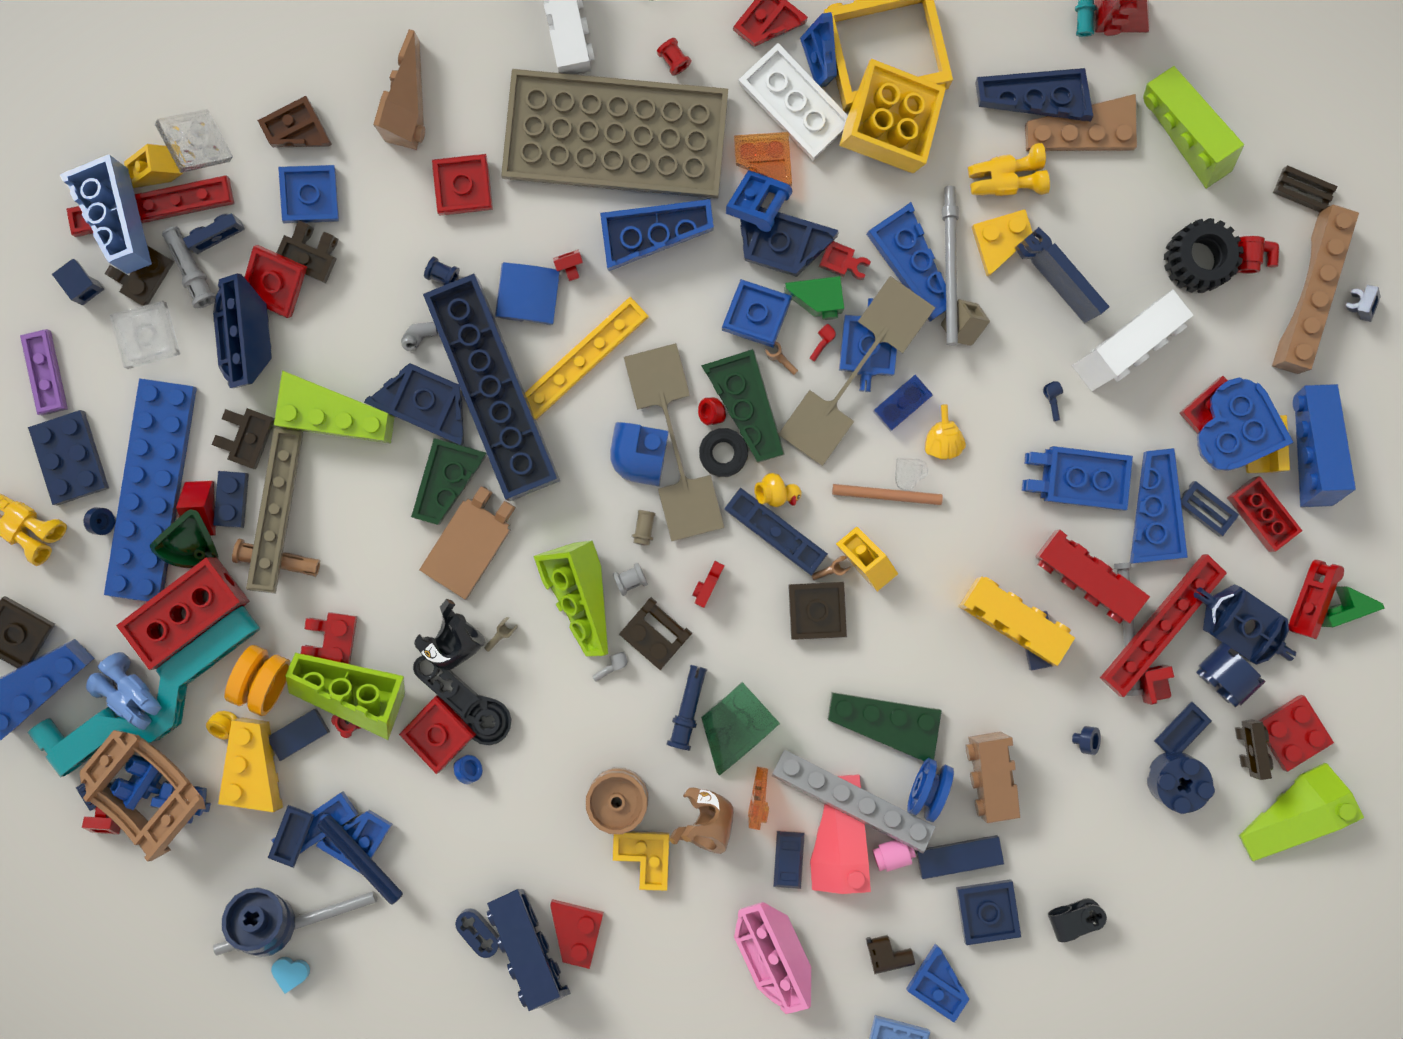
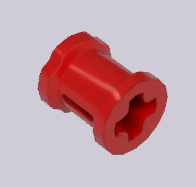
M676 38L667 40L657 49V55L664 58L670 67L672 76L682 73L692 62L690 57L685 56L678 47Z

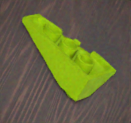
M593 540L574 542L533 556L545 588L547 590L551 588L559 602L555 605L560 612L564 610L571 622L569 628L585 656L607 655L608 644L602 570Z

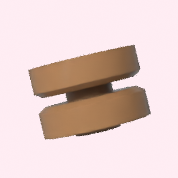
M611 768L603 771L593 780L586 795V811L590 821L599 830L608 834H624L633 830L642 822L648 806V790L645 782L636 772L627 768ZM619 797L622 800V805H619L618 802L613 804V798Z

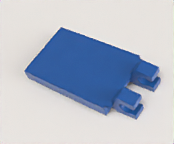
M1056 446L1045 449V453H1025L1024 464L1044 467L1042 480H1023L1022 491L1041 493L1040 498H1044L1046 502L1125 511L1128 510L1133 456Z

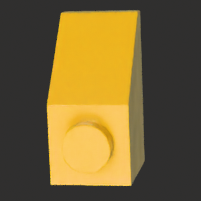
M146 144L125 160L124 166L129 170L133 188L172 182L183 174L184 162L180 157L179 147Z
M855 527L836 543L862 577L877 592L898 575L887 555L858 527Z

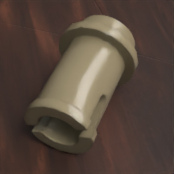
M638 510L635 534L631 536L634 538L633 543L650 545V541H653L651 533L656 513Z

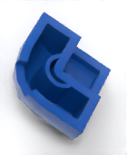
M616 422L610 449V460L614 470L622 478L629 481L659 487L669 431L644 427L638 424Z

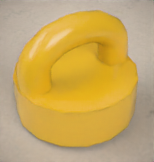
M218 711L209 718L206 728L216 738L229 739L231 722L238 718L232 712Z

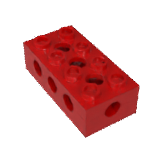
M206 557L116 626L149 670H154L228 614L241 606H245L250 601L219 559ZM205 591L209 594L207 602H205L203 597ZM183 608L186 610L185 619L181 614ZM161 625L164 629L163 635L159 631Z

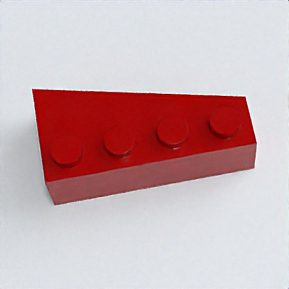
M1060 529L1055 530L1035 556L1040 560L1037 565L1049 574H1052L1053 571L1063 577L1060 581L1074 591L1078 587L1086 593L1083 598L1095 607H1098L1099 604L1103 605L1109 610L1106 615L1117 623L1121 624L1122 621L1130 624L1150 596L1119 573H1114L1113 569L1095 556H1090L1087 549L1073 540L1069 541L1066 538L1068 535Z

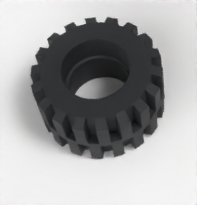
M1208 218L1205 221L1203 219L1196 220L1177 232L1166 246V249L1169 251L1164 254V260H1168V263L1164 265L1165 270H1170L1172 273L1168 276L1170 280L1176 279L1178 281L1176 286L1180 289L1186 286L1187 292L1193 293L1197 290L1198 293H1204L1208 290H1214L1236 275L1239 270L1237 267L1242 264L1243 258H1240L1239 255L1243 253V247H1238L1237 243L1241 239L1239 235L1233 236L1232 233L1235 230L1231 226L1226 229L1224 227L1225 222L1220 220L1214 223L1213 218ZM1194 243L1203 244L1211 250L1214 256L1212 270L1201 268L1196 264L1192 257V246Z

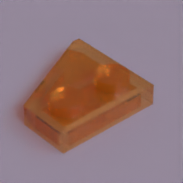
M788 132L734 135L736 166L792 186Z
M757 767L747 815L748 827L751 829L760 830L761 823L767 822L769 806L765 799L768 768Z

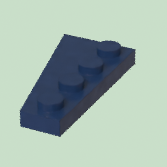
M1085 68L977 77L975 82L979 107L1091 122L1093 118Z

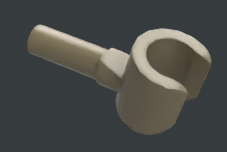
M510 617L504 618L497 626V633L484 647L486 651L489 652L502 638H509L518 627L517 624L513 629H509L505 625V622Z

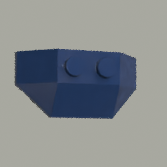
M238 273L219 279V291L216 295L213 310L218 367L224 378L228 381L229 388L233 389L253 384L272 359L267 304L244 276Z

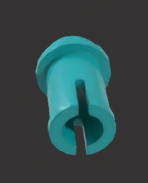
M1079 0L1078 5L1075 6V11L1077 12L1076 36L1088 37L1092 36V34L1094 35V11L1097 10L1094 0Z

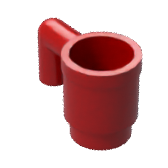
M1260 236L1240 237L1241 241L1237 244L1238 247H1243V253L1239 255L1243 260L1242 264L1237 267L1239 269L1238 273H1259L1261 264H1263L1264 252H1267V267H1278L1279 244L1277 242L1265 241V238Z

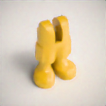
M1043 143L1032 145L1029 154L1021 159L1015 160L1011 154L996 156L989 161L969 166V178L974 179L988 176L992 178L971 183V194L981 196L995 194V196L1017 194L1019 188L1032 189L1040 195L1048 194L1050 191V178L1048 171L1043 170L1046 163V152ZM1037 171L1031 175L1020 177L1015 174V172Z
M0 494V510L4 512V515L0 514V537L11 545L20 544L29 563L34 566L43 564L52 552L51 547L44 542L53 543L61 539L66 532L67 525L60 519H52L46 522L37 519V513L34 509L25 505V503L14 501ZM28 528L29 530H31L42 541L36 540L27 535L26 529Z

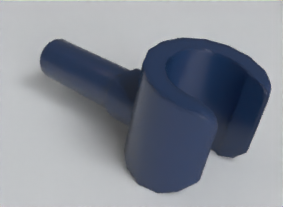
M1053 381L1044 386L1043 393L1051 405L1053 421H1058L1060 416L1056 397L1063 394V388L1060 382Z

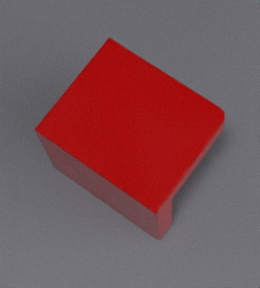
M1159 665L1150 667L1141 676L1139 682L1140 688L1143 689L1144 693L1142 695L1143 703L1157 704V700L1171 697L1168 679L1174 677L1172 666Z

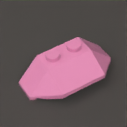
M764 902L741 908L738 911L734 939L757 989L772 1002L779 1005L785 1014L809 1009L811 1007V965L789 917Z

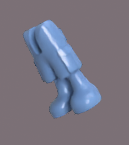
M123 652L114 653L100 662L98 669L102 673L91 674L87 680L86 689L95 698L105 696L107 698V706L113 712L126 719L135 727L145 730L152 721L145 712L157 715L162 707L150 693L148 686L136 674H126L131 664L130 658ZM114 681L117 683L118 690L114 688Z

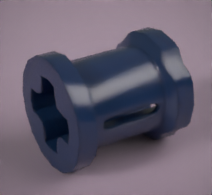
M433 256L425 268L424 277L427 280L433 279L446 285L458 279L460 269L456 266L450 267L439 262L437 257Z

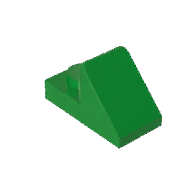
M1336 586L1341 604L1328 608L1322 627L1333 628L1385 609L1383 603L1350 587Z

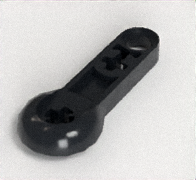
M420 656L415 660L413 664L414 674L461 716L462 720L475 732L474 741L482 745H493L506 738L511 728V716L503 703L493 698L478 695L451 670L441 669L443 673L439 676L445 681L450 679L453 681L451 683L453 690L443 692V683L439 680H435L434 683L431 682V679L439 674L440 668L434 665L433 672L430 675H424L420 671V664L425 658ZM492 715L495 719L492 721V723H495L494 727L484 728L482 726V723L485 722L482 721L483 716L489 717Z

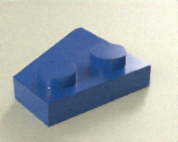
M831 12L822 13L800 37L813 80L821 88L826 87L837 76L833 16Z
M368 810L342 828L372 859L391 828L392 823ZM328 837L317 843L316 847L359 872Z
M934 944L906 989L913 996L955 1023L968 1003L969 997L942 950L937 944Z

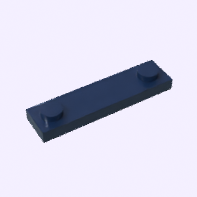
M741 487L724 508L731 516L810 576L813 575L828 555V553L765 505L760 504L757 499Z

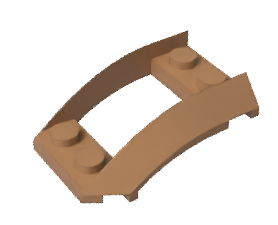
M113 730L80 770L81 783H85L86 794L83 799L86 802H91L107 814L126 833L134 845H139L146 854L144 858L147 862L153 861L171 851L168 847L171 841L198 809H206L204 799L179 768L154 746L135 734ZM135 752L152 764L175 789L149 821L137 809L131 810L126 808L123 801L114 796L110 788L107 787Z

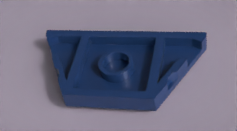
M760 207L758 211L765 213L767 208ZM780 212L775 216V223L769 232L761 231L757 225L740 219L745 261L795 277L805 270L839 234L837 229Z
M409 363L399 371L396 377L389 379L374 395L368 396L364 403L458 445L462 446L464 443L462 391L459 384Z

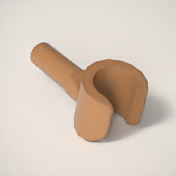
M775 342L774 345L778 349L776 354H771L765 349L766 355L770 360H778L793 375L796 374L798 370L782 354V348L778 342Z
M840 556L833 561L831 566L813 573V580L833 573L839 576L845 574L850 570L851 566L843 569L840 567L839 562L845 560L847 556Z

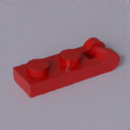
M1316 559L1311 563L1288 624L1289 631L1317 640L1337 583L1344 576L1343 566L1336 564L1329 566L1325 561ZM1325 576L1323 583L1319 582L1320 578Z

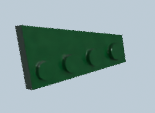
M753 349L701 365L727 408L728 413L740 430L756 461L760 463L785 455L755 351Z
M831 692L827 719L925 761L927 758L933 760L935 758L942 710Z

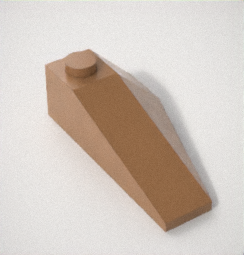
M409 29L398 55V65L400 67L398 70H392L390 74V91H383L373 125L385 142L417 150L418 143H422L425 136L420 41L415 31Z

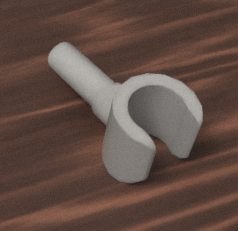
M621 652L609 656L612 665L593 675V679L598 681L607 674L627 665L625 653Z

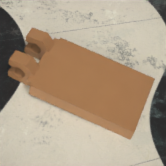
M480 486L472 501L467 499L461 503L419 571L465 600L469 597L510 533L509 524L506 522L516 508L509 502L504 501L496 515L488 512L484 507L493 492Z

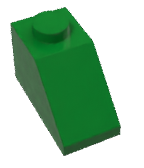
M840 276L785 283L784 293L791 295L793 301L814 317L822 316V320H832L838 318V314H842L844 301Z

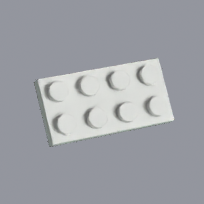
M779 43L738 80L739 85L812 161L843 133L848 115Z

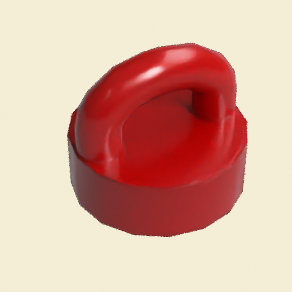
M704 398L698 406V415L703 424L715 425L725 421L726 411L718 398Z

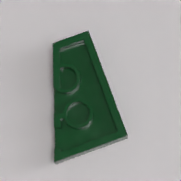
M434 438L411 517L440 525L486 458L487 453Z

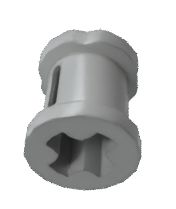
M639 563L634 564V568L620 574L617 572L613 573L622 596L635 587L648 585Z

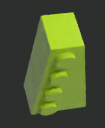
M294 654L285 675L289 694L389 740L405 695L404 676L309 655Z

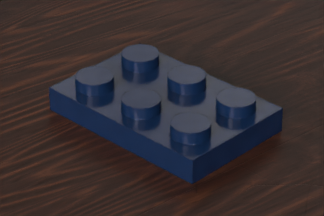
M78 410L28 427L52 505L58 506L109 489L85 411Z

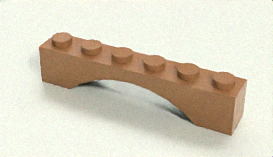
M1334 204L1319 212L1311 236V258L1306 281L1294 314L1279 341L1272 364L1273 367L1295 374L1312 370L1359 212Z

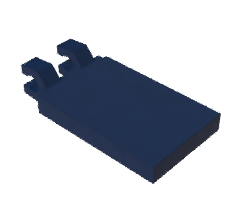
M1040 227L1015 247V250L1022 259H1031L1035 267L1084 323L1101 315L1110 307L1056 243L1052 245L1051 238Z

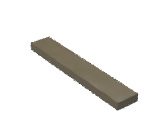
M274 427L246 585L247 590L276 594L303 438L302 431Z

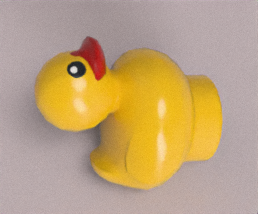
M776 473L765 475L761 482L755 484L754 488L755 497L760 504L767 503L772 507H780L786 501L794 506L802 494L798 485L789 484L785 486L781 476Z

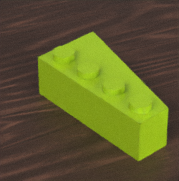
M1173 66L1147 83L1143 95L1145 105L1154 113L1203 186L1207 189L1232 172L1244 147V143L1179 70Z
M282 370L274 420L275 426L284 429L391 444L394 416Z

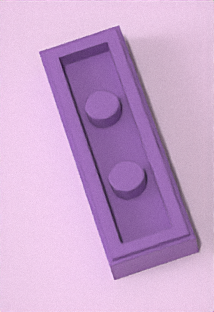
M45 329L20 335L37 415L42 416L68 410L51 331Z

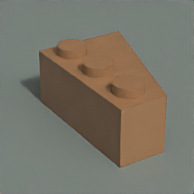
M1003 732L968 737L969 744H966V754L968 761L973 763L974 772H970V779L973 789L977 788L978 799L975 800L977 815L981 816L986 823L1020 818L1017 785L1014 784L1012 770H1016L1015 761L1010 760L1008 746H1013V738Z

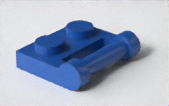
M748 170L728 202L726 214L755 224L761 231L769 232L775 223L774 218L782 204L790 198L793 192L792 188L784 182ZM768 193H774L775 197L766 212L758 211Z

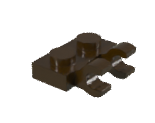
M298 221L292 238L284 235L276 253L307 266L305 275L326 283L337 260L330 253L335 249L339 239L323 232L317 249L310 247L305 243L310 239L314 228L302 221Z
M148 245L151 265L133 271L130 275L112 265H109L105 272V275L123 285L119 291L121 294L144 307L148 306L174 263L173 260Z
M248 408L244 416L225 409L222 420L239 425L240 427L234 441L215 435L212 445L230 451L227 460L256 469L275 418Z
M1241 721L1242 728L1235 727L1236 739L1244 740L1247 755H1239L1241 767L1249 768L1250 777L1259 780L1272 779L1273 760L1267 750L1266 742L1269 741L1267 728L1261 721Z

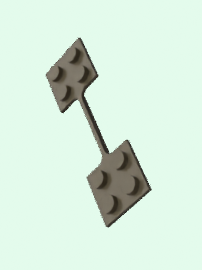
M890 276L858 320L860 324L875 335V342L833 400L826 401L809 390L779 432V436L823 466L854 423L851 418L839 411L837 407L838 400L879 343H889L898 351L904 353L935 307Z
M677 344L625 356L624 361L637 410L658 405L663 409L680 472L678 483L658 488L671 542L724 528L711 475L697 479H688L685 476L667 409L668 404L673 400L690 396Z

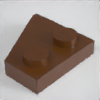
M307 96L257 120L272 147H328L332 145Z

